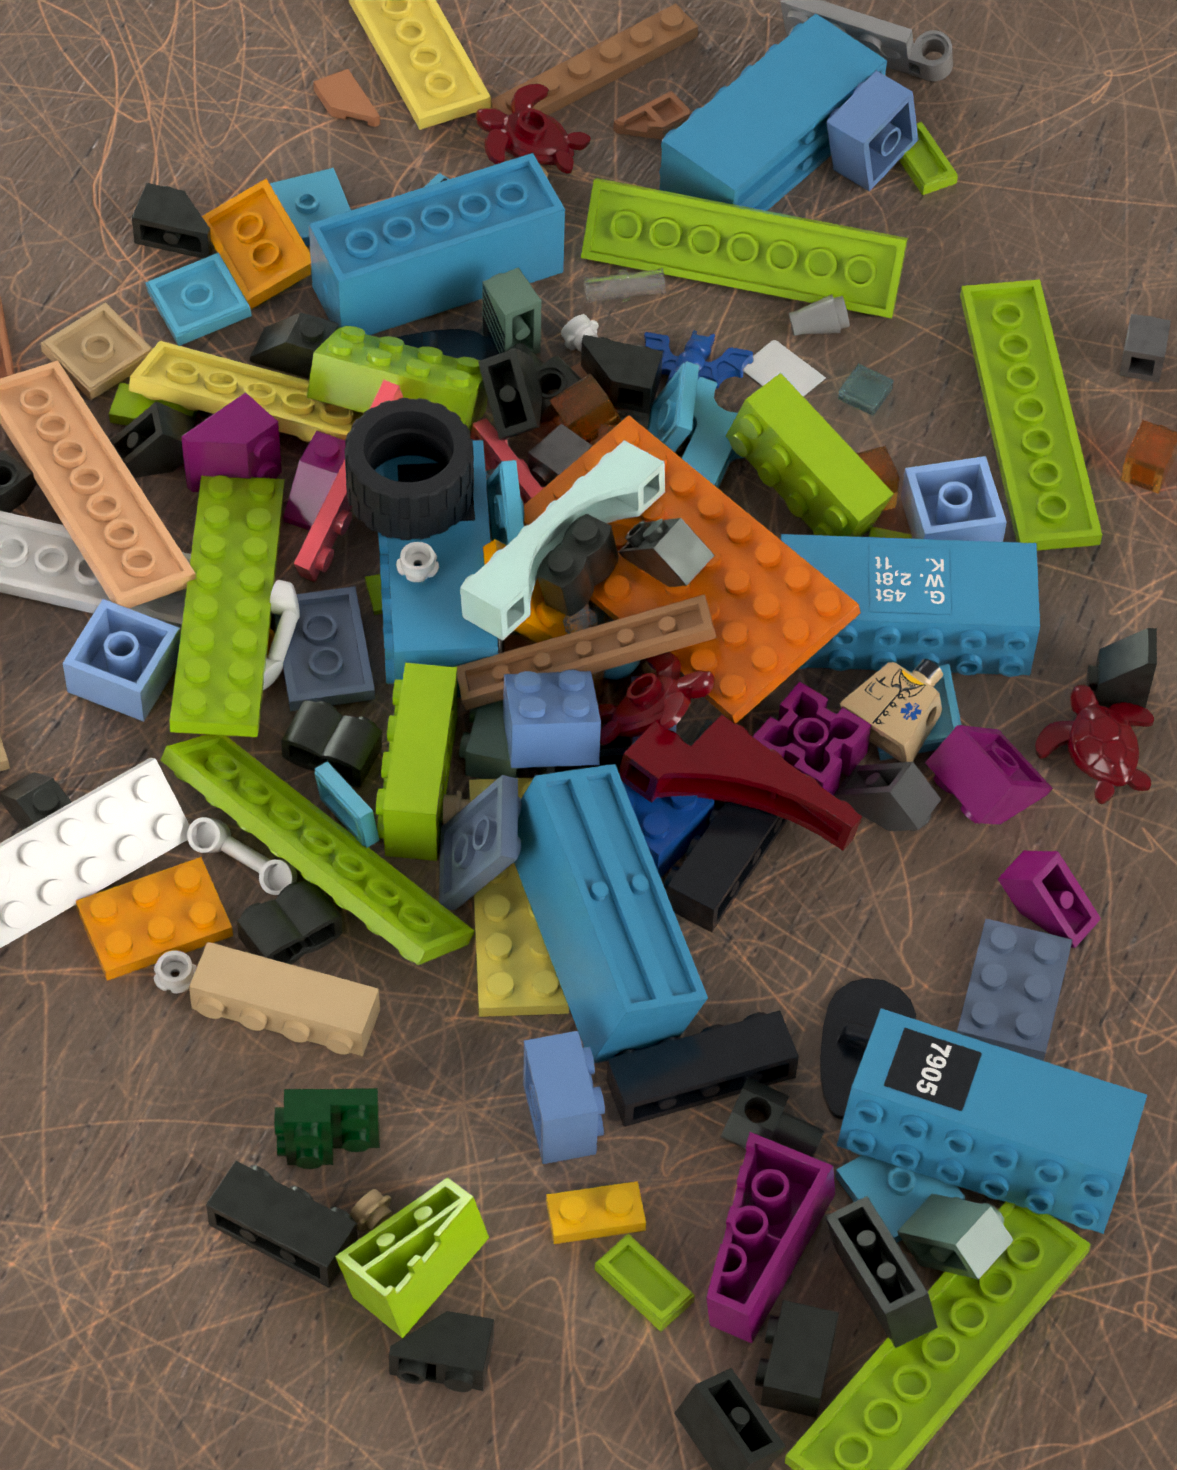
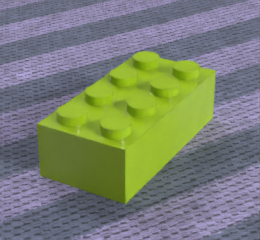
M354 326L339 327L313 353L307 398L361 413L370 409L383 380L398 385L403 398L427 399L430 402L446 406L448 410L455 412L461 418V421L467 425L469 431L472 429V423L479 421L485 414L488 400L478 364L479 360L475 358H453L443 355L441 350L434 347L416 348L408 346L399 338L391 336L378 338L367 335L363 329Z
M781 372L745 399L725 436L729 440L732 449L739 456L745 457L757 470L763 483L776 490L785 500L790 512L797 517H801L813 530L814 535L861 537L871 529V526L874 525L894 495Z
M405 663L403 680L395 679L393 705H395L394 715L389 716L387 741H390L389 752L383 753L381 777L384 778L383 789L378 788L376 798V815H379L377 831L379 839H384L385 856L437 861L443 824L444 795H447L458 718L457 667Z

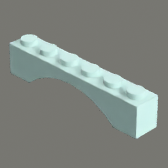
M625 440L612 452L606 453L591 471L575 481L572 488L558 500L552 501L545 512L534 522L524 526L518 536L506 547L496 551L487 564L478 572L465 579L460 587L462 617L497 638L504 640L530 616L531 597L538 578L537 571L539 565L551 550L562 545L564 534L569 526L585 514H589L605 523L640 516L665 493L664 461Z

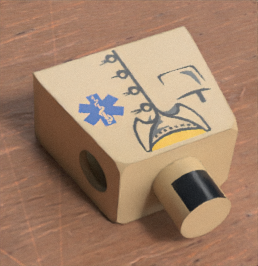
M923 659L912 673L895 662L887 663L843 699L840 703V708H845L871 724L869 739L871 743L900 762H913L941 715L940 694L934 686L943 677V672L929 659Z

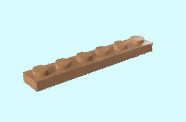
M675 3L491 99V108L499 109L503 113L510 115L512 114L511 101L515 92L529 84H541L549 89L548 95L545 99L534 105L532 109L550 115L698 37V25Z
M704 594L456 666L461 699L466 710L503 700L504 674H518L524 671L550 673L563 672L565 670L591 671V674L717 637Z

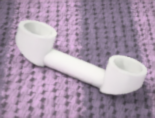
M282 580L275 582L270 596L271 613L281 615L266 658L263 690L272 685L279 677L297 621L300 618L299 603L294 585L291 582Z
M202 817L194 820L188 828V842L195 851L201 853H218L222 851L258 872L262 889L271 895H279L287 885L297 881V870L286 860H270L231 837L228 826L221 820Z

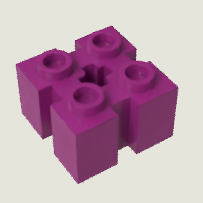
M799 682L780 704L778 721L770 716L753 738L767 748L777 751L785 761L803 774L813 777L822 788L833 795L839 788L841 772L849 776L867 754L871 724L843 707L837 714L827 709L828 698Z

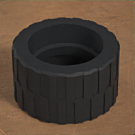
M399 398V400L382 402L380 405L365 411L361 418L356 419L351 431L347 434L344 451L347 498L358 520H362L366 527L381 533L382 536L400 538V540L430 538V536L441 534L452 525H456L462 519L463 514L468 511L471 505V497H473L474 493L473 440L470 438V431L467 425L463 424L461 418L455 412L448 410L446 406L430 402L427 399ZM401 456L425 457L444 467L440 473L432 478L411 483L393 481L375 471L377 467L386 461Z

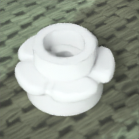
M585 314L571 319L561 331L566 348L570 350L577 348L581 352L583 335L598 337L597 329L599 325L597 321L590 320Z
M412 542L402 549L400 558L396 562V567L399 574L406 575L408 581L423 582L428 577L435 576L439 569V563L436 562L437 555L431 546L423 542Z
M166 952L158 959L154 966V972L156 973L154 982L163 991L171 990L174 994L183 993L189 989L197 967L195 964H192L190 957L184 952ZM173 972L180 973L177 977L171 975Z

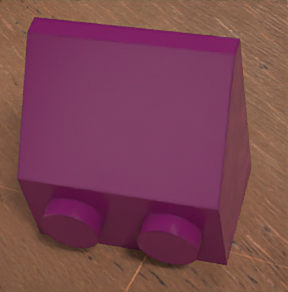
M246 392L181 436L187 488L192 492H199L201 476L214 477L222 475L229 478L250 479L254 477L276 479L282 472L278 421Z
M957 725L925 762L935 773L933 779L936 784L944 791L954 794L962 803L960 808L964 815L977 824L1000 825L1047 796L1053 789L999 729Z

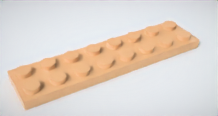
M57 360L1 378L0 424L26 466L33 472L34 479L111 602L126 608H132L187 589V582L196 579V573L59 361Z

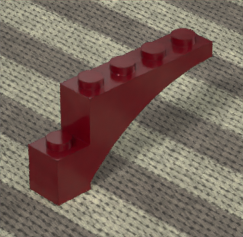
M723 715L691 746L686 744L676 732L664 730L655 721L623 754L618 771L623 783L651 803L658 797L697 795V798L741 804L790 820L818 834L842 851L853 841L862 816L849 803L836 798L822 788L813 777L800 772L785 761L777 751L767 748L749 735L744 727L731 722Z

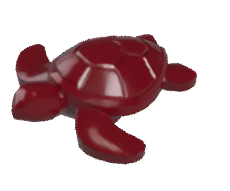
M529 84L519 88L512 98V114L510 115L495 108L479 109L476 112L477 124L481 129L489 132L485 139L484 147L489 160L494 164L504 162L505 151L515 158L533 153L539 165H556L561 172L571 174L574 164V150L581 151L590 144L591 138L583 132L567 134L563 126L553 117L539 110L532 109L534 105L545 99L548 95L549 89L541 84Z
M671 652L646 658L649 666L656 670L657 676L654 673H646L635 679L629 686L626 697L618 706L613 704H601L598 706L601 724L607 723L600 730V745L609 744L617 736L640 737L655 721L664 730L672 728L684 716L691 703V698L705 697L711 692L714 687V675L710 671H697L679 678L681 663Z
M1077 684L1070 696L1071 708L1077 715L1074 721H1056L1047 725L1042 730L1035 743V752L1038 758L1044 759L1057 748L1068 744L1069 753L1075 765L1088 776L1098 780L1094 797L1099 804H1105L1113 797L1114 786H1125L1128 784L1137 791L1150 790V777L1136 769L1139 761V745L1131 726H1152L1154 722L1153 714L1148 709L1132 703H1115L1109 708L1100 706L1090 687L1085 684Z

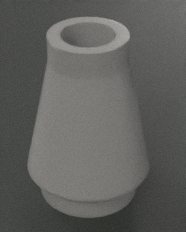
M831 294L797 311L789 312L794 336L801 334L841 333V329L850 327L843 296L833 298Z

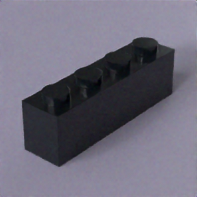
M727 801L725 803L718 802L709 816V827L703 835L697 833L693 837L686 851L687 859L681 867L674 866L665 880L664 888L667 890V896L674 913L713 932L788 820L741 804Z
M781 1011L768 1014L758 1012L749 1015L743 1021L730 1025L716 1024L703 1029L698 1034L684 1038L676 1036L666 1038L656 1046L641 1050L627 1049L621 1051L613 1058L608 1059L607 1083L623 1126L626 1127L738 1095L741 1093L748 1077L767 1086L796 1078L799 1055Z

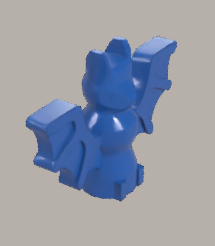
M694 330L690 340L685 345L684 352L679 356L673 355L670 351V341L667 335L645 332L644 334L646 347L663 351L662 374L669 375L666 385L686 361L699 365L698 379L704 377L717 382L716 389L727 378H742L744 368L754 361L752 351L732 347L728 348L716 360L706 362L711 355V348L716 337L715 334H710L707 337L697 335V331Z

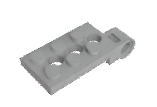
M781 0L780 2L787 35H790L797 24L806 22L816 13L886 59V67L927 81H940L946 78L952 71V43L949 37L941 31L930 30L924 32L913 43L912 29L823 0ZM930 52H939L943 55L937 60L925 58V55Z

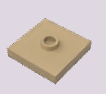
M107 303L102 304L41 342L42 352L52 362L58 360L70 380L90 400H93L132 375L153 349Z

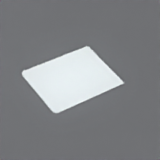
M776 340L771 341L753 356V363L748 364L743 370L762 386L781 372L803 397L826 379V377Z

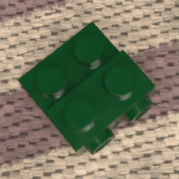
M378 1088L284 1089V1107H275L274 1114L277 1156H286L287 1165H297L303 1169H316L322 1165H333L334 1149L343 1148L349 1152H363L369 1148H380Z

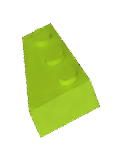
M447 1177L335 1257L352 1297L401 1338H404L489 1239V1235L474 1197Z

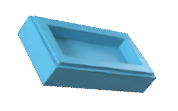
M328 761L314 768L319 796L322 802L362 846L367 848L378 842L379 836L373 810Z

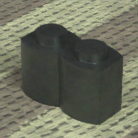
M585 514L569 526L564 534L562 545L557 546L544 557L537 571L545 605L569 617L575 615L586 606L592 597L594 586L603 582L613 572L618 562L619 555L611 525L589 514Z
M304 700L281 740L282 757L299 767L315 771L314 768L328 761L350 786L361 787L382 749V730L368 718L341 715L334 706L327 702Z
M307 880L301 883L294 882L287 885L275 900L255 903L246 908L237 920L238 938L251 954L292 965L304 954L315 952L337 939L342 934V916L318 885Z

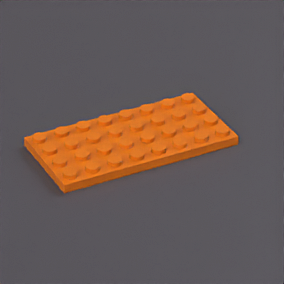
M629 415L524 504V526L534 522L545 512L552 501L558 500L572 488L579 477L585 476L600 462L606 453L612 452L624 440L664 461L665 493L640 516L607 523L612 527L619 555L618 562L613 572L603 582L594 586L590 600L613 620H618L705 594L717 638L670 652L681 663L680 677L697 671H710L714 675V687L704 698L731 722L736 724L861 613L859 604ZM682 518L715 556L687 586L668 587L624 559L619 553V550L628 542L625 539L627 533L641 521L651 522L659 519Z

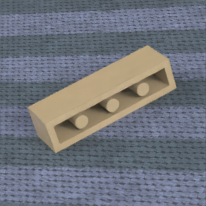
M207 942L189 985L192 1009L197 1010L205 1017L212 1019L223 1017L234 1020L251 1030H270L283 1034L286 1038L295 1042L303 1043L309 1041L324 1045L329 1050L343 1055L349 1053L360 1056L364 1055L380 1012L378 988Z

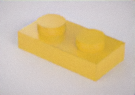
M638 1181L546 1194V1205L554 1244L646 1231V1219Z

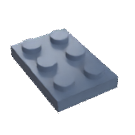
M356 587L297 594L300 618L297 621L283 662V673L290 711L299 710L304 700L313 702L323 701L331 705L375 700V689ZM273 614L277 630L281 615Z
M501 775L441 827L439 903L446 909L455 911L517 860L521 850V840L517 837V828L522 806L521 799L518 797L517 778Z
M985 919L957 1033L1044 1061L1072 939Z

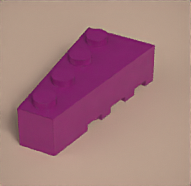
M749 1132L744 1162L740 1166L733 1204L729 1208L723 1242L719 1247L706 1300L710 1326L753 1343L835 1196L833 1165Z

